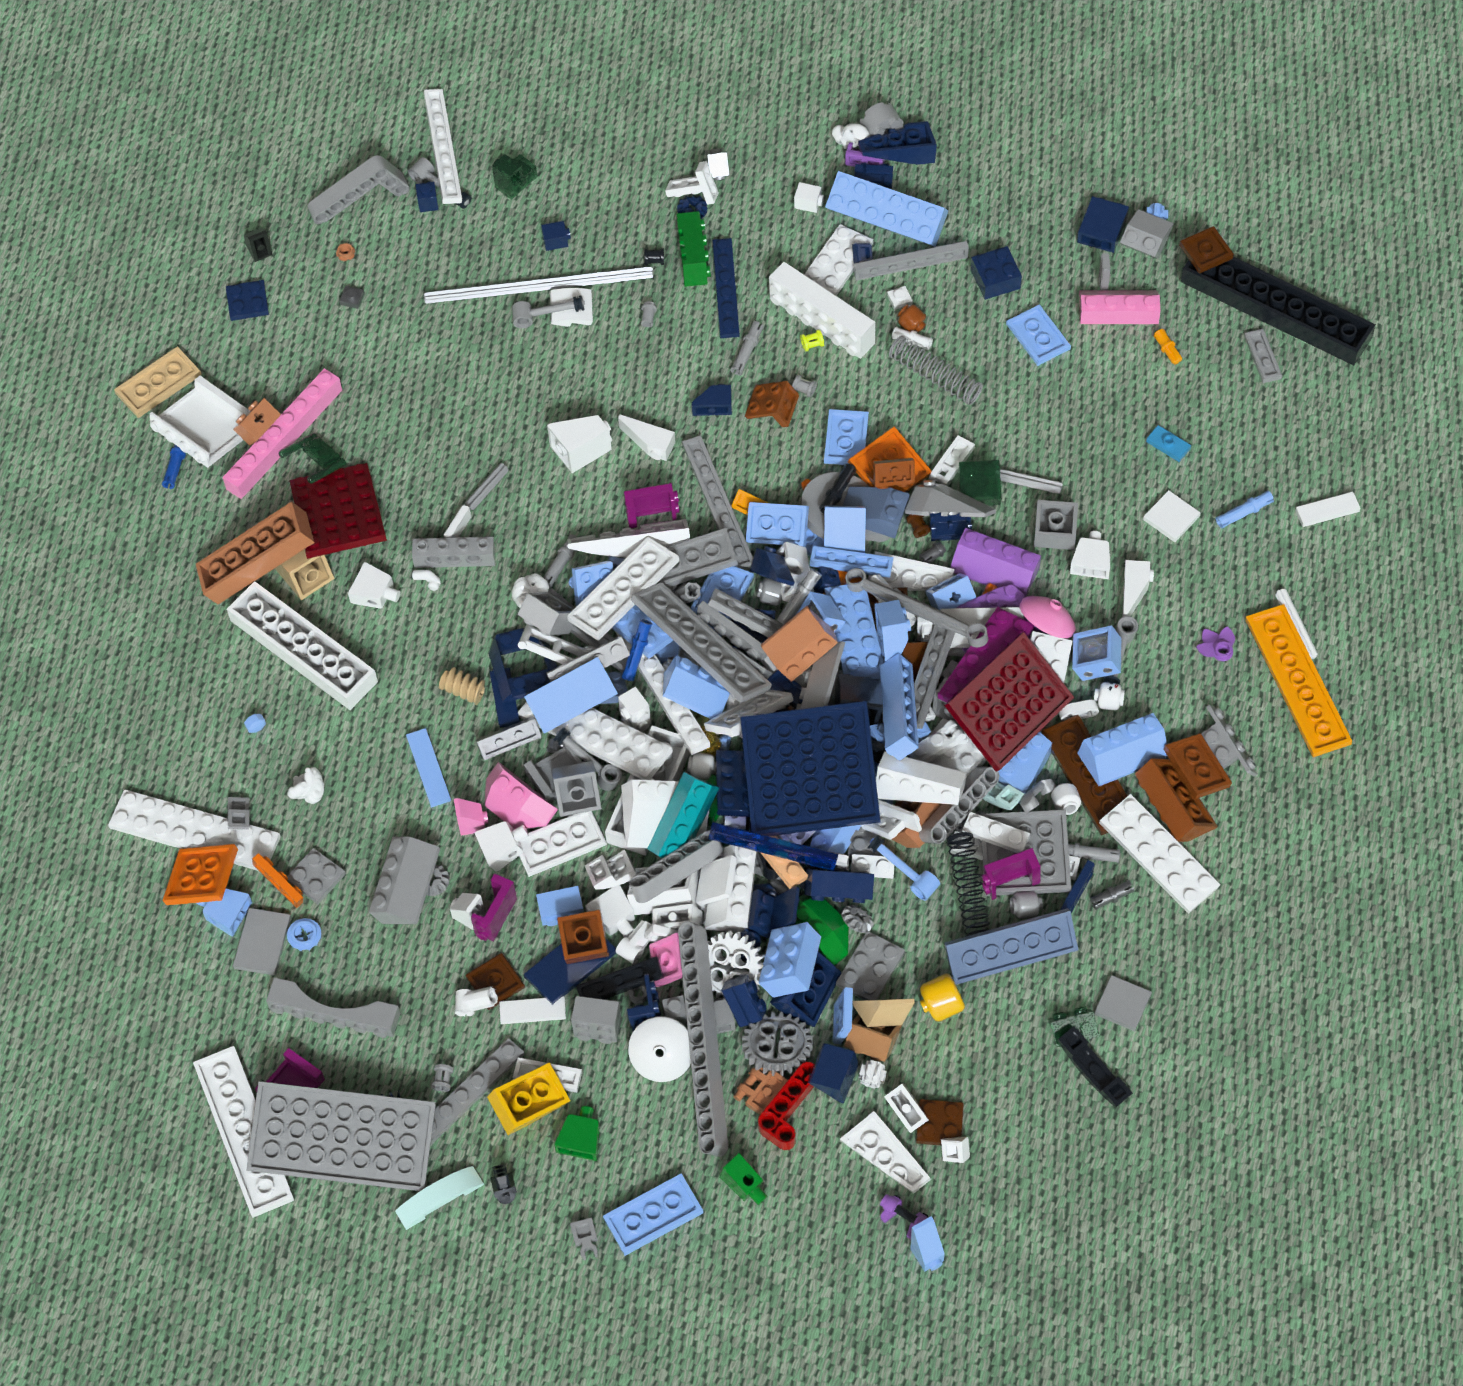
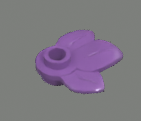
M1225 627L1220 634L1204 629L1202 633L1203 643L1196 646L1199 653L1206 657H1214L1218 661L1230 660L1233 656L1232 646L1235 642L1232 630L1229 627ZM1223 650L1226 654H1222L1219 651Z

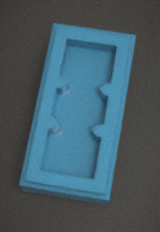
M1159 425L1146 440L1147 443L1178 462L1191 449L1190 444Z

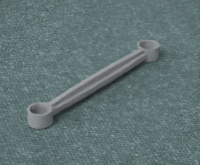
M851 569L845 576L847 587L852 592L865 590L886 602L899 600L901 607H905L907 612L966 636L968 643L972 647H982L988 642L987 628L983 624L975 623L968 625L910 596L866 578V574L862 569ZM856 577L863 578L859 583L850 582ZM973 633H984V635L981 638H971V635Z

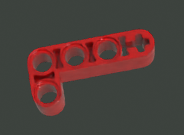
M805 1062L799 1066L758 1118L759 1133L782 1150H790L796 1144L795 1129L786 1121L814 1088V1086L808 1083L811 1076L809 1074L812 1073L815 1066L812 1062ZM798 1089L800 1093L796 1095L791 1094L790 1090ZM780 1105L787 1107L784 1111H779L776 1108ZM765 1122H771L774 1124L770 1128H766L763 1126ZM787 1134L791 1136V1139L785 1141L780 1137Z

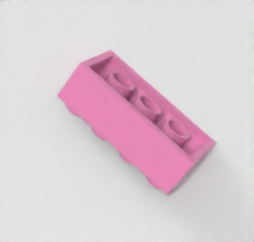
M1079 290L1080 324H1159L1160 295L1157 290Z

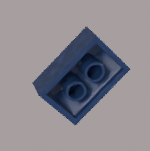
M818 952L809 990L772 997L770 1003L780 1012H783L784 1015L788 1016L791 1014L793 1019L799 1017L800 1022H805L807 1025L815 1027L842 972Z

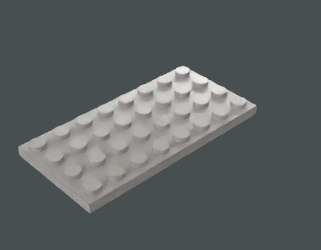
M258 1082L246 1171L421 1191L425 1189L436 1102Z

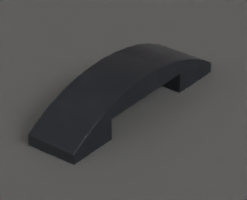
M1075 1026L1058 1039L1059 1044L1080 1073L1114 1107L1119 1106L1133 1094L1119 1076L1116 1078L1087 1045L1089 1042Z

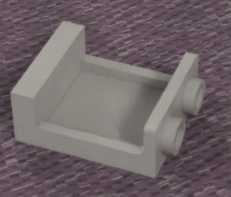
M564 743V747L540 762L533 765L530 760L523 764L526 776L537 792L549 802L557 799L551 769L585 762H581L578 755Z

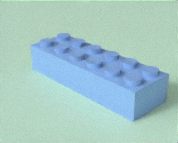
M840 171L836 175L825 208L934 247H936L949 211L938 205Z

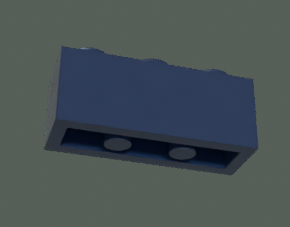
M818 869L806 870L808 878L805 883V895L812 896L811 900L824 901V897H832V901L845 902V898H851L854 903H865V899H873L874 874Z

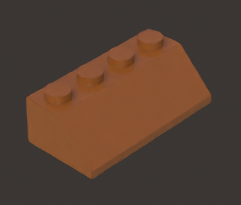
M1151 758L1135 773L1140 787L1146 791L1150 803L1156 807L1160 813L1161 820L1167 824L1170 834L1177 841L1189 842L1218 827L1200 798L1194 799L1170 759Z

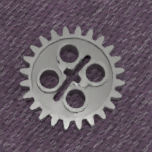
M771 1012V1017H767L764 1014L763 1020L755 1024L750 1023L749 1029L744 1030L742 1051L744 1052V1058L749 1059V1065L755 1064L756 1071L762 1067L763 1074L770 1070L772 1076L775 1075L776 1071H779L780 1075L783 1076L784 1070L792 1074L793 1067L798 1069L800 1063H805L806 1058L811 1057L813 1036H810V1029H806L805 1022L799 1024V1017L792 1020L791 1014L783 1017V1012H780L779 1016H775V1013ZM781 1029L778 1056L774 1059L777 1030Z

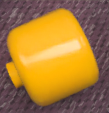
M945 973L921 985L920 993L923 998L920 1001L925 1013L929 1011L935 1021H943L965 1009L963 999L950 974Z

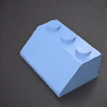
M676 655L664 672L663 696L709 719L723 712L730 693L703 667L692 663L687 658H681Z

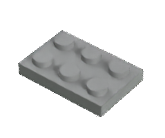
M867 932L837 980L836 986L841 989L845 987L853 988V995L863 1000H877L904 956L905 950L871 932Z

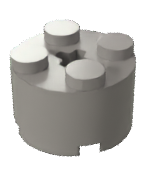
M881 102L871 106L866 110L864 119H860V125L867 128L870 137L876 134L885 135L891 129L899 130L904 126L903 120L891 103L885 105Z

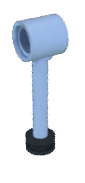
M879 835L872 838L868 849L872 848L873 853L876 851L880 852L914 882L910 889L918 898L926 901L940 886V881L931 872L925 870L920 875L883 845L885 840H881Z

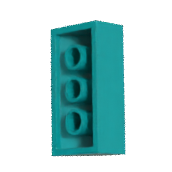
M684 772L647 849L657 856L664 858L694 839L719 787Z

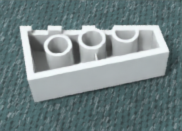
M884 752L877 769L878 799L958 805L965 787L967 773L904 757L899 761L893 755L891 756Z

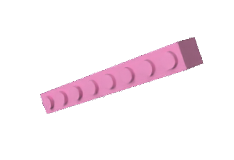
M324 368L259 440L223 476L226 490L242 499L342 391L340 378Z

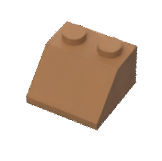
M858 1014L852 1021V1029L847 1035L844 1047L855 1051L857 1054L868 1055L872 1060L885 1062L892 1052L902 1025L867 1027Z

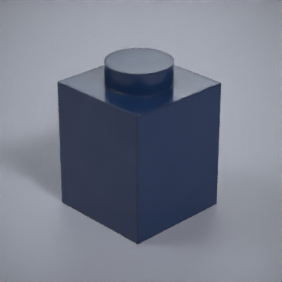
M435 182L415 184L419 211L439 210Z
M564 221L541 225L546 251L568 247V240L571 239L569 228H565Z

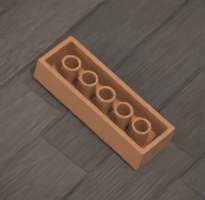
M290 502L196 563L203 595L216 604H220L315 543L306 512L293 502Z

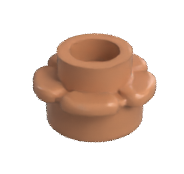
M343 243L338 246L336 255L341 261L351 260L355 256V249L350 244Z

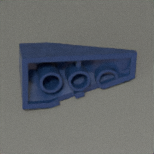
M928 121L908 123L902 129H891L888 134H876L858 141L862 156L915 165L935 163L937 144Z

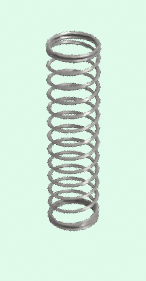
M903 335L893 342L889 350V357L894 358L895 361H900L902 365L907 364L908 369L913 368L914 372H919V375L925 376L927 380L932 379L933 384L938 383L939 388L944 387L945 391H951V395L957 394V398H963V402L968 405L973 404L979 397L983 386L982 383H975V379H972L967 385L964 395L959 397L958 394L967 384L969 375L963 378L957 392L953 394L952 389L960 381L963 374L962 371L956 375L951 388L947 390L946 385L954 377L956 367L949 372L945 384L940 386L939 382L949 371L950 364L943 368L938 381L934 382L933 378L941 370L944 364L943 360L939 361L936 365L932 377L927 378V374L937 362V356L932 358L927 366L926 373L922 375L921 370L930 360L931 352L925 355L919 370L915 371L914 367L922 359L925 349L919 351L913 366L909 367L908 363L916 355L919 346L915 345L910 351L912 341H909L904 347L906 337ZM898 343V345H897V347H896V349H895V352H894V354L892 355L893 350H894L896 344ZM910 344L909 349H908L907 352L904 354L905 349H906L907 346ZM917 347L915 353H914L913 356L910 358V356H911L913 350ZM903 349L900 359H896V356ZM910 351V353H909V355H908V358H907V362H906V363H902V359H903V358L907 355V353ZM923 351L921 357H920L919 360L916 362V360H917L919 354ZM929 355L926 363L922 366L924 360ZM935 359L934 364H933L932 367L929 369V367H930L932 361ZM942 362L940 368H939L938 371L935 373L937 367H938L939 364ZM948 366V368H947L945 374L942 376V373L944 372L945 368ZM954 370L953 375H952L951 378L948 380L950 374H951L952 371ZM961 373V375H960L958 381H957V382L955 383V385H954L955 380L957 379V377H958L959 374ZM977 386H979L975 395L970 399L974 390L977 388Z

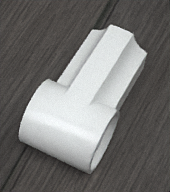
M641 920L629 937H624L616 948V953L630 963L636 964L638 962L637 958L640 959L642 957L644 948L650 942V940H646L644 937L645 931L652 924Z
M486 987L474 991L469 989L457 990L455 1014L458 1016H465V1014L472 1016L476 1010L493 1007L498 1000L495 989Z

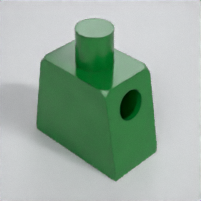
M581 1106L579 1116L573 1114L567 1116L555 1141L556 1153L597 1161L600 1125L597 1119H592L593 1108Z
M740 1153L723 1167L719 1178L744 1202L750 1197L759 1206L768 1197L760 1188L763 1182L762 1178Z

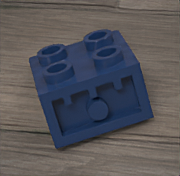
M794 886L775 898L759 889L753 891L748 928L768 939L772 929L795 924L800 888Z
M649 974L644 975L648 1005H636L633 1008L627 1009L632 1031L643 1021L652 1017L662 1016L658 1005L660 1002L655 981H650Z

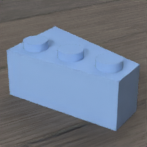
M861 825L816 830L813 833L810 848L844 854L851 844L850 839L855 830L858 831Z

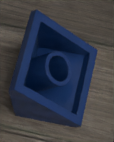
M826 1043L823 1044L808 1083L838 1102L844 1103L859 1065L855 1051Z

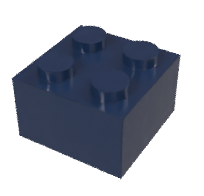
M1008 246L971 257V272L984 300L1021 289L1022 275Z

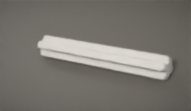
M1278 590L1275 596L1279 604L1285 605L1311 659H1315L1318 653L1287 590Z

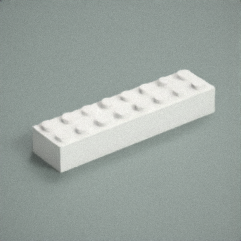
M255 581L227 608L231 622L349 710L378 682L373 668Z

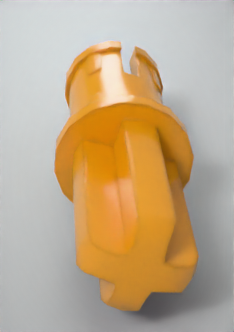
M1164 329L1156 331L1154 338L1160 344L1161 351L1166 353L1174 365L1181 362L1182 357L1175 348V342L1171 341Z

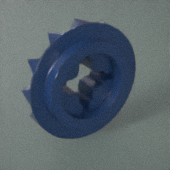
M694 194L692 197L685 196L677 205L678 213L699 211L700 219L707 214L708 210L706 201L701 196L695 197ZM689 204L695 207V211L689 208Z

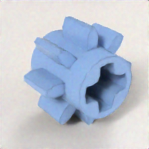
M1153 203L1147 207V213L1164 220L1168 219V210H1164L1162 204Z

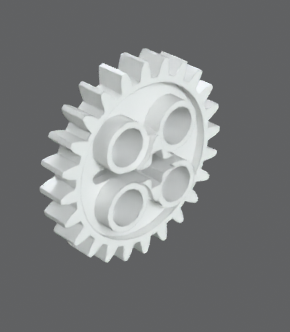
M732 931L727 932L726 935L722 932L718 934V937L716 935L711 937V942L708 941L712 991H717L716 998L723 995L721 989L724 982L737 978L738 975L748 974L750 980H754L756 985H760L761 968L764 966L761 959L765 955L758 954L761 947L754 948L755 940L748 942V935L741 938L740 932L735 933L734 936ZM721 949L726 951V958L721 955ZM741 954L746 956L747 963L741 960ZM718 970L723 973V979L718 976Z

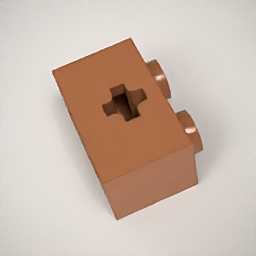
M265 398L259 402L255 400L248 407L250 411L247 415L243 413L235 421L237 425L233 430L250 446L258 441L281 415Z

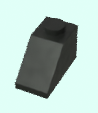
M259 228L244 235L246 246L255 262L273 255L266 230Z

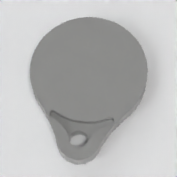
M830 472L817 476L807 484L802 494L800 505L809 506L807 527L823 539L825 514L820 511L819 506L824 501L826 492L832 488L841 472ZM853 476L843 491L840 502L836 503L835 506L843 505L849 487L869 486L863 480ZM865 529L866 541L884 542L891 538Z

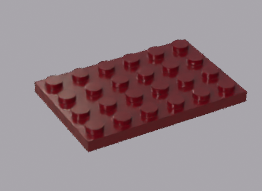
M367 463L289 480L294 504L306 512L315 542L305 548L307 559L387 541Z
M1023 632L944 706L997 772L1039 733L1074 696Z

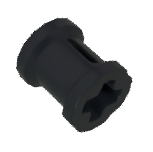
M644 248L645 265L651 263L664 265V248L660 250Z

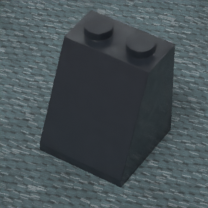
M839 674L835 687V705L867 701L870 725L878 724L883 709L880 679Z

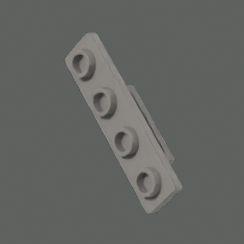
M1209 704L1206 708L1216 723L1201 733L1223 769L1239 759L1246 772L1255 777L1258 773L1254 768L1257 766L1244 753L1246 751L1245 746L1234 737L1235 731L1229 723L1226 724L1224 721L1225 715L1222 710Z

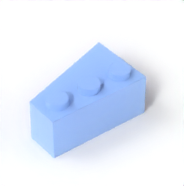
M1040 732L1037 733L998 771V782L1004 786L1009 784L1026 794L1034 786L1051 754L1052 742Z

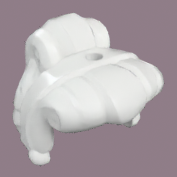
M537 573L521 577L515 581L514 587L511 590L513 601L521 608L527 593L548 592L549 584L547 580Z
M316 767L306 768V773L299 777H293V787H289L287 793L289 798L305 799L307 803L311 804L321 800L324 793L323 779L319 770Z

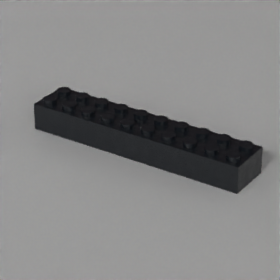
M1234 256L1233 259L1200 274L1190 260L1187 261L1182 269V283L1353 366L1373 338L1376 324Z

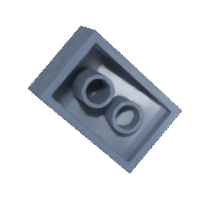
M849 487L842 506H866L865 529L895 539L910 494L893 488Z

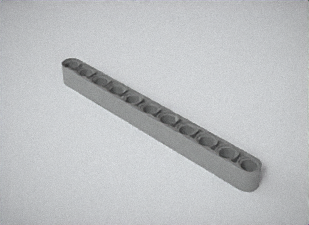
M686 921L680 925L678 936L699 1147L704 1154L721 1157L728 1150V1138L707 932L703 926Z

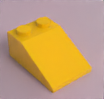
M550 1062L495 1088L487 1096L507 1135L532 1124L570 1102Z

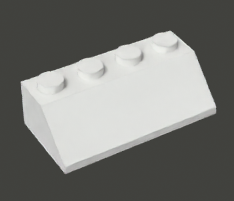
M735 843L724 847L722 855L715 859L732 855L737 858L731 897L708 903L706 930L732 931L737 933L742 932L745 928L748 929L757 861V845Z

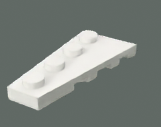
M875 551V555L894 557L890 578L882 577L892 588L908 587V591H925L954 576V569Z
M875 1111L840 1138L841 1142L913 1194L931 1180Z

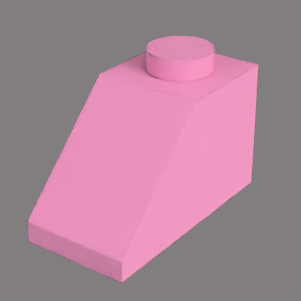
M460 798L454 799L461 836L473 834L485 828V824L489 823L487 811H482L480 803Z

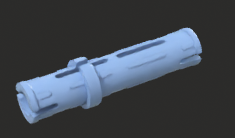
M1265 491L1257 497L1247 499V502L1215 518L1216 523L1223 529L1248 514L1259 512V509L1274 502L1271 492Z

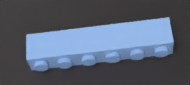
M898 653L880 665V679L883 699L884 747L889 755H893L900 761L918 749L919 744L913 666Z

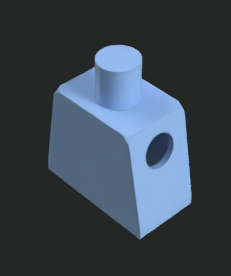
M225 889L222 901L200 902L197 904L204 907L203 914L207 921L230 936H234L252 901L247 893Z

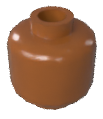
M907 304L897 315L899 317L898 324L907 331L911 332L914 330L919 333L926 326L924 323L926 314L916 305L909 306Z

